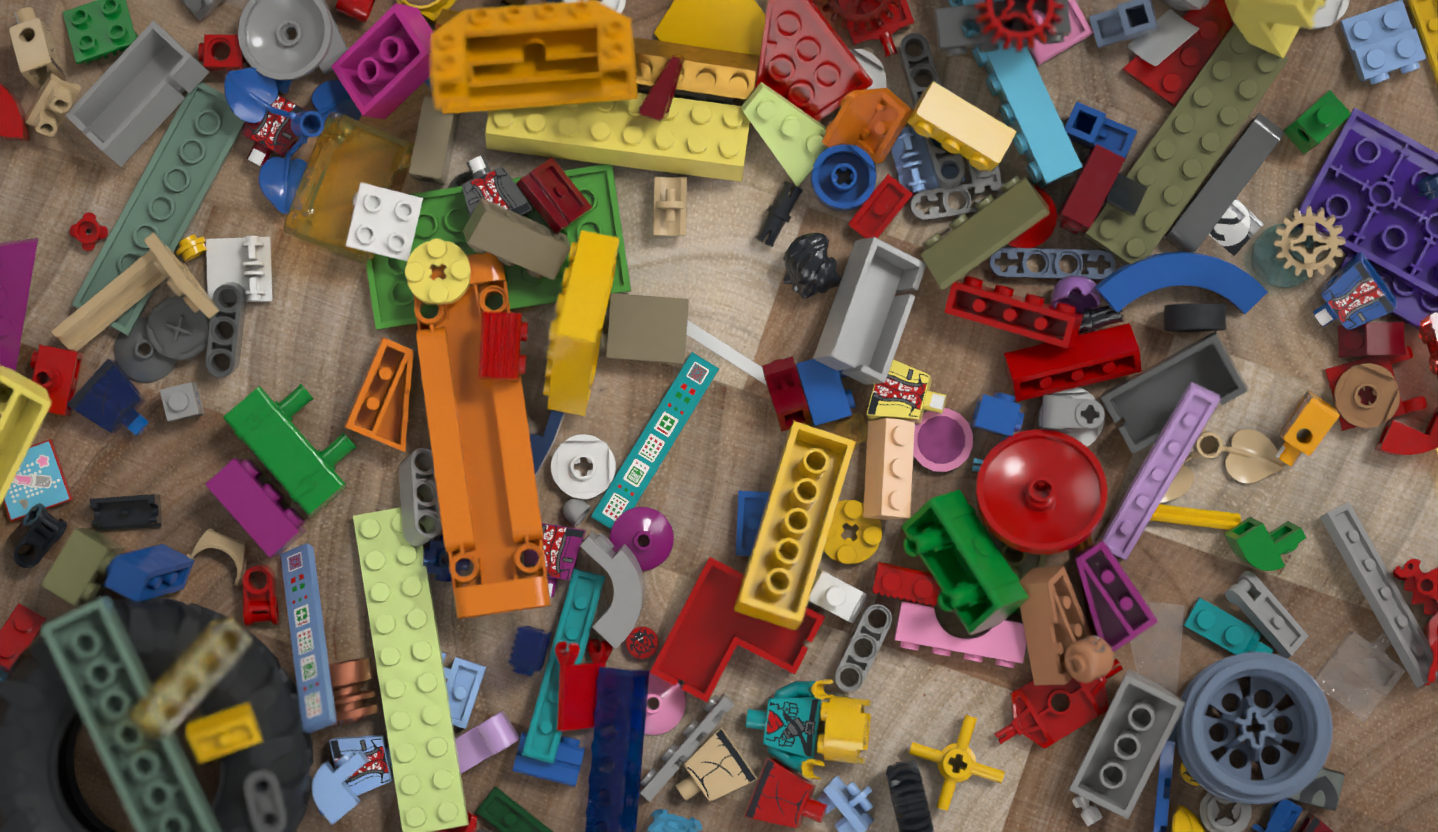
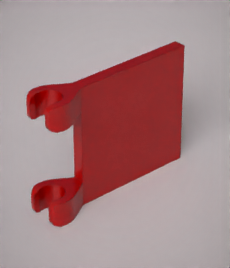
M1405 347L1406 355L1370 356L1325 369L1334 404V388L1339 377L1345 371L1355 365L1372 363L1384 367L1395 378L1392 364L1413 358L1411 347ZM1365 386V390L1361 388L1358 392L1363 405H1368V401L1372 404L1376 398L1372 394L1373 388ZM1400 396L1399 406L1393 417L1425 409L1427 407L1426 398L1418 396L1402 401ZM1341 415L1338 417L1342 431L1357 427L1345 421Z
M599 639L590 640L588 651L593 662L574 664L580 653V646L577 643H569L568 652L567 642L562 641L556 644L555 653L560 664L558 731L603 727L606 662L612 652V645L607 640L601 641V650L599 648Z

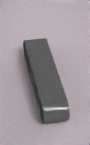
M910 33L901 41L899 57L915 108L923 91L927 88L919 87L915 84L914 78L916 76L924 74L930 77L932 82L940 86L941 84L927 39L922 34ZM911 44H916L922 48L923 53L917 57H912L906 53L905 48ZM922 136L937 184L947 190L958 187L962 183L965 172L962 156L950 153L944 148H936L932 143V137ZM945 166H953L957 169L959 175L954 179H946L942 176L941 169Z
M1259 112L1164 238L1182 252L1195 253L1280 141L1285 131Z

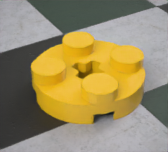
M857 500L837 502L823 549L833 560L844 564L860 563L870 558L878 549L882 539L880 519L863 518L864 503ZM848 523L850 526L856 524L859 529L856 531L857 538L854 541L851 538H846L845 540L842 538L841 534L844 532L842 526Z

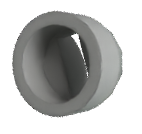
M570 499L563 507V514L566 520L576 527L586 518L591 510V506L581 499Z

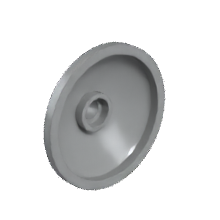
M249 0L242 12L238 27L240 48L247 62L253 68H257L256 71L260 74L276 80L298 79L315 70L326 57L333 36L331 15L323 0ZM293 29H296V31H297V36H296V38L293 39V40H290V38H289V33H290V31L293 30Z

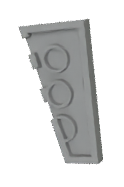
M725 693L721 698L716 694L703 708L707 712L700 722L694 719L683 731L682 734L686 739L679 747L672 744L661 757L665 762L657 772L652 768L641 780L640 784L644 788L640 791V794L649 802L655 797L679 769L681 763L685 762L696 750L700 741L716 727L722 715L730 711L734 706V700Z

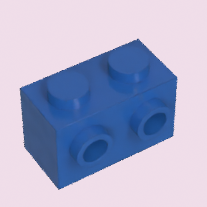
M1000 392L994 393L993 397L982 394L978 397L970 427L1004 437H1011L1013 432L1017 433L1020 431L1024 413L1019 412L1021 405L1014 403V396Z

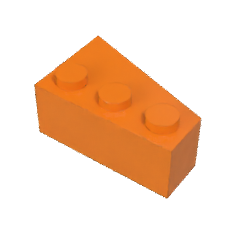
M384 337L380 338L344 427L406 452L413 363L412 349Z

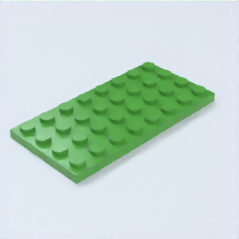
M603 164L564 170L565 174L590 203L592 209L571 225L562 229L560 233L567 236L570 245L572 242L578 243L581 230L620 238L611 293L631 292L613 166ZM522 177L512 178V180L516 184ZM462 186L408 194L423 198L410 255L419 245L436 238L456 244L466 255L478 253L468 246L463 232L470 219ZM526 198L534 212L524 217L551 228ZM364 251L376 330L417 324L413 293L408 286L405 275L407 261ZM569 253L554 280L544 276L542 279L536 278L526 272L524 267L517 264L514 266L504 264L510 310L557 303L559 294H562L564 272L570 263L568 261ZM498 294L490 295L486 300V306L491 310L499 309L504 299ZM426 304L422 308L421 315L426 319H432L437 316L439 307L436 304Z

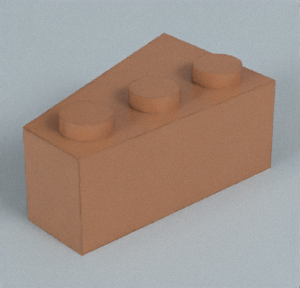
M1064 566L1032 568L1020 580V584L1029 596V599L1020 606L1034 685L1067 684L1072 676L1065 665L1066 649L1072 643L1092 636Z

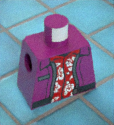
M542 523L544 537L542 543L550 597H554L557 579L570 580L586 530ZM533 550L525 551L524 566L527 568L536 566L539 561L538 553Z

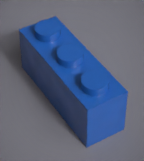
M164 544L117 555L107 567L108 577L104 586L133 601L141 602L184 589L195 560Z

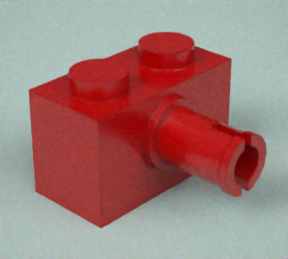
M41 344L38 351L34 350L30 368L34 369L32 381L45 388L48 393L51 405L47 412L71 416L72 407L68 403L75 397L84 353Z

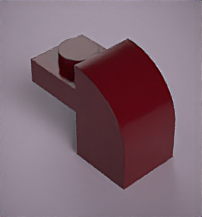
M793 356L777 359L763 365V375L781 432L789 430L794 421L802 424L812 423Z

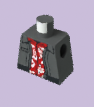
M484 155L478 156L466 163L473 177V180L462 185L470 217L480 198L522 216H527L534 212L503 166L491 171Z

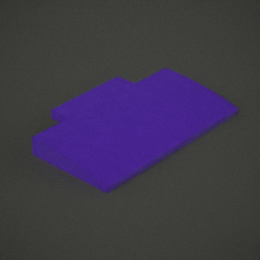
M1354 107L1351 111L1352 114L1344 123L1297 209L1301 214L1306 213L1307 206H1311L1312 213L1317 214L1318 210L1322 207L1324 208L1325 218L1334 214L1336 220L1332 225H1342L1343 231L1337 236L1345 238V244L1337 247L1346 253L1337 272L1357 253L1362 251L1397 300L1396 310L1389 314L1438 340V197L1432 200H1427L1426 196L1420 197L1416 184L1422 178L1438 173V153ZM1303 222L1296 225V227L1301 229L1303 227ZM1315 222L1317 229L1322 233L1330 234L1326 227Z

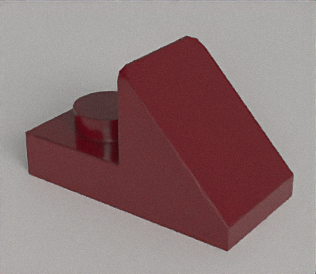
M1370 322L1351 330H1347L1344 325H1338L1339 357L1406 355L1405 323Z

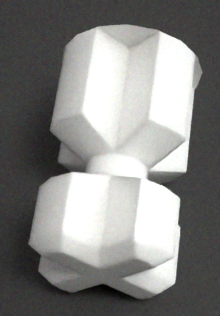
M1077 795L1073 798L1072 802L1076 808L1082 807L1081 817L1087 826L1094 824L1103 817L1096 805L1090 806V800Z

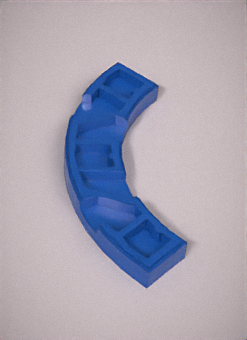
M1166 252L1147 256V258L1131 265L1127 264L1094 287L1115 312L1121 311L1126 305L1148 292L1170 286L1186 285L1209 289L1224 297L1243 314H1246L1268 293L1256 279L1237 266L1213 256L1193 252Z
M1177 723L1160 754L1153 832H1166Z

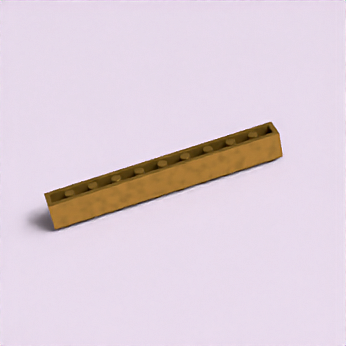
M442 9L435 23V31L462 11ZM633 37L638 84L653 86L673 55L681 54L684 55L685 59L676 86L678 90L747 100L756 88L759 55Z

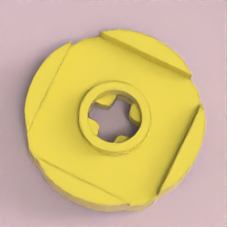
M436 238L419 245L411 253L405 268V275L410 290L420 301L430 305H447L454 303L465 294L470 285L471 269L468 257L459 246L450 241ZM434 265L437 267L444 265L446 267L444 270L446 278L442 280L438 277L432 280L430 278L433 274L431 268Z

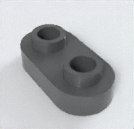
M260 769L252 772L245 782V794L253 826L257 832H282L286 826L287 815L278 779L268 770ZM264 780L268 783L269 788L266 792H259L256 789L258 781ZM273 813L277 820L274 824L269 825L265 823L264 815Z

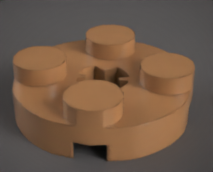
M1366 363L1352 366L1336 382L1334 388L1335 408L1345 421L1361 428L1379 426L1391 419L1398 409L1400 392L1397 382L1387 369L1377 364ZM1365 386L1373 388L1372 394L1376 398L1372 404L1370 401H1368V405L1361 403V397L1358 396L1361 388L1365 390Z

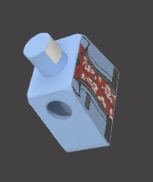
M385 735L336 737L329 740L334 764L349 751L354 755L362 751L369 759L366 764L345 780L356 796L394 780L390 749L387 746Z

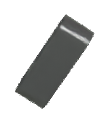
M235 282L219 286L214 291L212 298L219 311L210 318L206 367L216 377H225L235 372L240 363L247 295H244V287ZM226 289L233 290L237 295V302L234 306H228L223 301L222 295ZM222 321L232 324L234 333L231 338H225L220 334L219 325ZM218 353L226 354L229 357L230 367L228 370H222L217 366L215 359Z

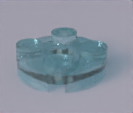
M1277 224L1267 228L1256 238L1252 248L1251 264L1257 277L1264 283L1278 288H1292L1308 279L1307 270L1302 269L1301 273L1297 276L1295 275L1294 265L1285 269L1284 261L1280 263L1276 261V252L1280 247L1274 246V239L1282 238L1281 235L1276 233V227L1286 226L1285 224ZM1295 226L1290 234L1297 233L1301 228ZM1310 235L1306 236V241L1303 242H1305L1306 248H1312L1313 240ZM1291 251L1294 257L1304 261V257L1298 251Z

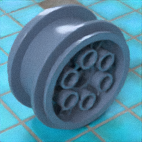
M1247 652L1221 659L1198 673L1188 684L1180 698L1185 702V705L1176 722L1175 742L1181 761L1188 773L1201 787L1226 801L1238 804H1261L1286 799L1311 783L1322 769L1328 757L1332 742L1333 725L1327 699L1314 678L1298 664L1287 658L1265 652ZM1249 677L1247 697L1242 696L1237 678ZM1257 691H1263L1268 696V704L1264 709L1257 707L1254 703V695ZM1226 694L1232 695L1236 700V708L1233 712H1228L1222 707V698ZM1288 694L1295 704L1279 712L1274 706ZM1208 705L1221 715L1219 719L1205 716ZM1277 717L1284 718L1288 723V729L1284 735L1278 734L1273 727ZM1251 719H1253L1255 725H1260L1261 728L1260 731L1255 732V737L1252 732H1247L1246 726L1252 723ZM1213 724L1220 725L1224 730V737L1220 742H1215L1210 738L1209 730ZM1235 725L1238 726V736L1235 733ZM1282 740L1300 744L1296 755H1293L1279 745ZM1223 746L1226 750L1215 761L1210 752ZM1266 746L1271 747L1276 754L1275 761L1270 765L1266 764L1261 758V752ZM1234 750L1241 752L1244 762L1240 768H1234L1229 762V755ZM1251 761H1255L1258 765L1262 780H1251Z

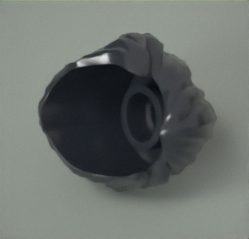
M809 233L795 238L783 257L786 267V274L783 278L784 284H792V290L795 293H799L802 298L825 293L827 290L839 286L842 279L836 272V260L833 257L827 256L829 239L822 233Z

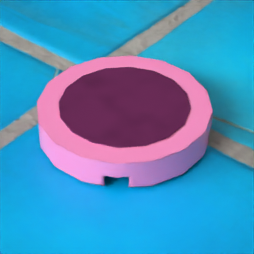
M944 408L942 414L932 411L924 412L921 424H915L913 457L918 463L931 471L947 472L958 468L968 459L973 448V433L967 420L960 413L949 408Z

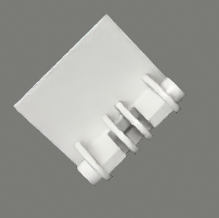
M360 182L358 193L355 192L352 199V205H355L345 246L408 261L423 198Z
M246 236V238L206 239L207 291L211 300L214 291L219 286L235 282L244 287V295H247L246 302L273 301L271 237ZM226 289L223 292L222 298L224 303L237 302V295L233 290Z

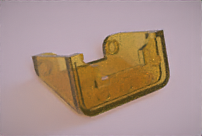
M331 112L324 122L322 133L318 136L286 216L283 231L366 265L368 259L372 260L376 253L345 246L355 205H352L354 193H358L360 182L390 189L395 174L400 173L403 169H409L414 144L346 115Z

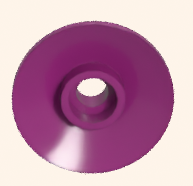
M634 507L622 513L615 520L610 530L609 540L614 545L612 550L615 552L625 544L635 555L641 570L647 571L658 567L668 558L673 547L674 534L669 521L662 513L650 507ZM641 535L649 537V541L645 546L638 545L637 540Z

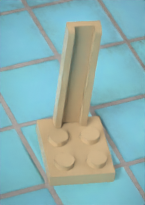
M153 232L144 240L150 248L146 254L51 332L70 351L77 352L168 276H170L167 281L168 285L179 297L183 294L186 295L183 299L195 313L201 310L210 319L219 310L183 261L181 262L167 245L165 246Z

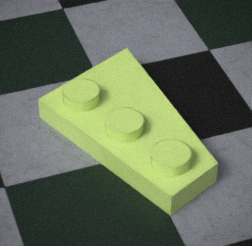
M761 82L741 108L798 187L813 169L818 156L829 148L822 143L826 135V127Z

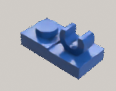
M1287 799L1280 800V802H1277L1272 807L1269 813L1270 820L1267 824V829L1253 824L1252 828L1257 832H1291L1303 808Z

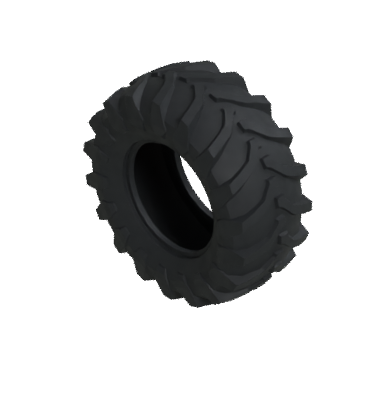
M151 598L141 602L133 600L111 601L151 685L160 686L181 695L191 702L204 717L245 703H249L262 736V742L220 756V782L210 809L221 832H257L253 826L245 794V782L252 772L260 769L271 771L278 779L287 815L286 826L282 832H296L304 817L310 798L313 777L309 776L314 762L313 741L311 733L303 730L298 690L286 670L280 667L278 658L261 640L244 627L240 628L230 618L194 603L187 605L175 599ZM42 635L22 651L10 667L12 672L5 680L0 682V832H117L107 826L93 813L80 792L75 775L74 752L84 718L45 636ZM264 780L256 783V789L259 792H266L269 788L268 783ZM273 813L264 815V821L269 825L274 824L277 820Z

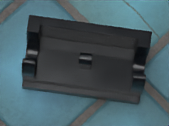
M160 494L90 499V508L94 511L92 526L97 528V531L162 526Z

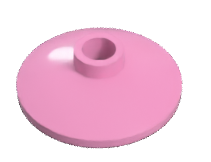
M645 671L633 677L626 685L621 700L622 711L627 722L637 731L648 735L663 734L672 730L682 719L686 707L685 694L679 682L674 686L649 673L650 671ZM655 697L659 700L660 705L657 709H650L648 707L647 701L649 698Z

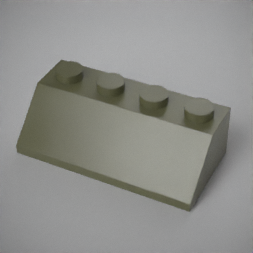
M1015 175L1001 186L1004 191L993 198L989 194L975 205L977 211L968 217L964 213L949 223L951 229L944 235L940 236L937 232L922 243L925 248L921 251V256L942 290L1049 214L1048 204L1026 175L1021 179Z

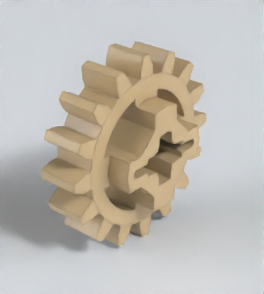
M1307 206L1306 213L1301 214L1295 208L1293 219L1286 215L1283 217V222L1286 226L1276 227V233L1281 235L1282 238L1274 239V246L1282 247V249L1276 252L1277 259L1286 257L1283 264L1285 269L1294 265L1295 275L1298 276L1303 269L1307 270L1308 278H1312L1313 270L1318 269L1320 274L1324 275L1325 265L1328 264L1333 268L1336 267L1333 257L1343 256V251L1337 246L1345 244V238L1337 236L1343 231L1342 225H1332L1336 220L1334 214L1325 218L1324 208L1321 207L1317 214L1312 213L1311 206ZM1303 222V227L1297 233L1290 234L1296 225ZM1315 222L1326 227L1330 234L1322 233L1315 227ZM1312 235L1313 240L1318 241L1313 242L1312 248H1306V244L1303 242L1306 241V236ZM1289 249L1291 251H1298L1304 257V261L1294 257ZM1322 250H1329L1323 258L1316 261V256Z

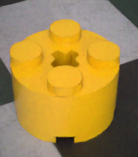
M833 696L829 702H822L821 721H826L825 734H819L817 753L824 754V760L855 764L865 763L866 758L860 757L861 750L868 749L871 714L865 713V706H871L870 699Z

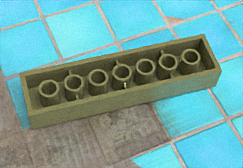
M1234 23L1125 175L1147 187L1136 214L1131 217L1105 203L1097 214L1091 228L1082 236L1101 250L1109 252L1114 259L1124 266L1127 264L1131 265L1150 256L1289 59L1286 57L1281 58L1248 43Z

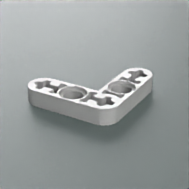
M967 159L971 183L962 184L950 190L937 188L918 192L910 202L912 215L919 220L928 221L959 216L963 213H974L977 211V208L970 207L971 195L968 189L974 188V195L982 194L985 190L984 187H989L990 191L996 192L997 195L1003 192L999 165L991 172L981 173ZM960 192L965 196L966 203L962 209L954 210L948 205L947 198L950 193ZM936 194H943L942 206L945 210L944 213H939V206L930 208L927 215H923L921 209H916V204L921 202V197H926L927 202L938 201Z

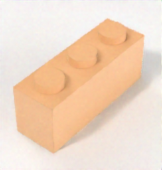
M891 418L868 421L863 518L889 521L910 518L915 421Z

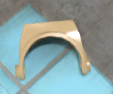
M211 528L208 529L197 542L192 554H187V557L195 560L197 553L206 548H216L226 552L234 560L237 567V577L234 586L238 588L243 586V575L247 570L246 542H240L237 539L215 532Z

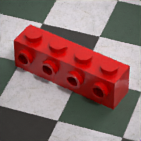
M965 276L964 280H956L951 284L944 313L1067 349L1076 344L1083 314L1076 313L1075 306L1057 302L1055 307L1045 304V298L1026 293L1025 298L1013 294V288L996 284L994 289L983 286L984 280L971 276Z
M1130 323L1078 335L1075 346L1068 349L1044 343L1004 353L1007 376L1016 402L1142 372L1140 349Z

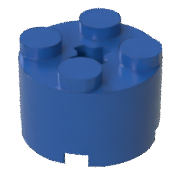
M841 144L827 148L816 159L811 173V186L816 198L825 207L839 212L852 211L861 207L871 196L876 184V169L872 158L863 149L854 145ZM839 171L844 174L848 171L851 174L849 177L851 184L842 183L839 185L836 173Z

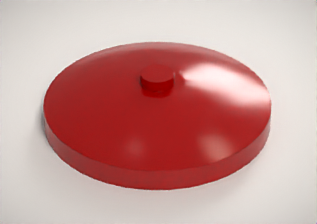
M1033 429L1005 438L985 457L977 477V506L988 529L1008 546L1031 554H1055L1067 551L1081 544L1099 525L1107 502L1106 476L1096 456L1077 439L1053 430Z

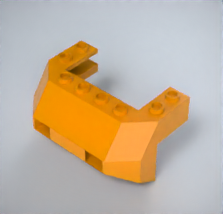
M597 0L464 10L431 34V82L435 109H442L443 114L638 99L631 19Z

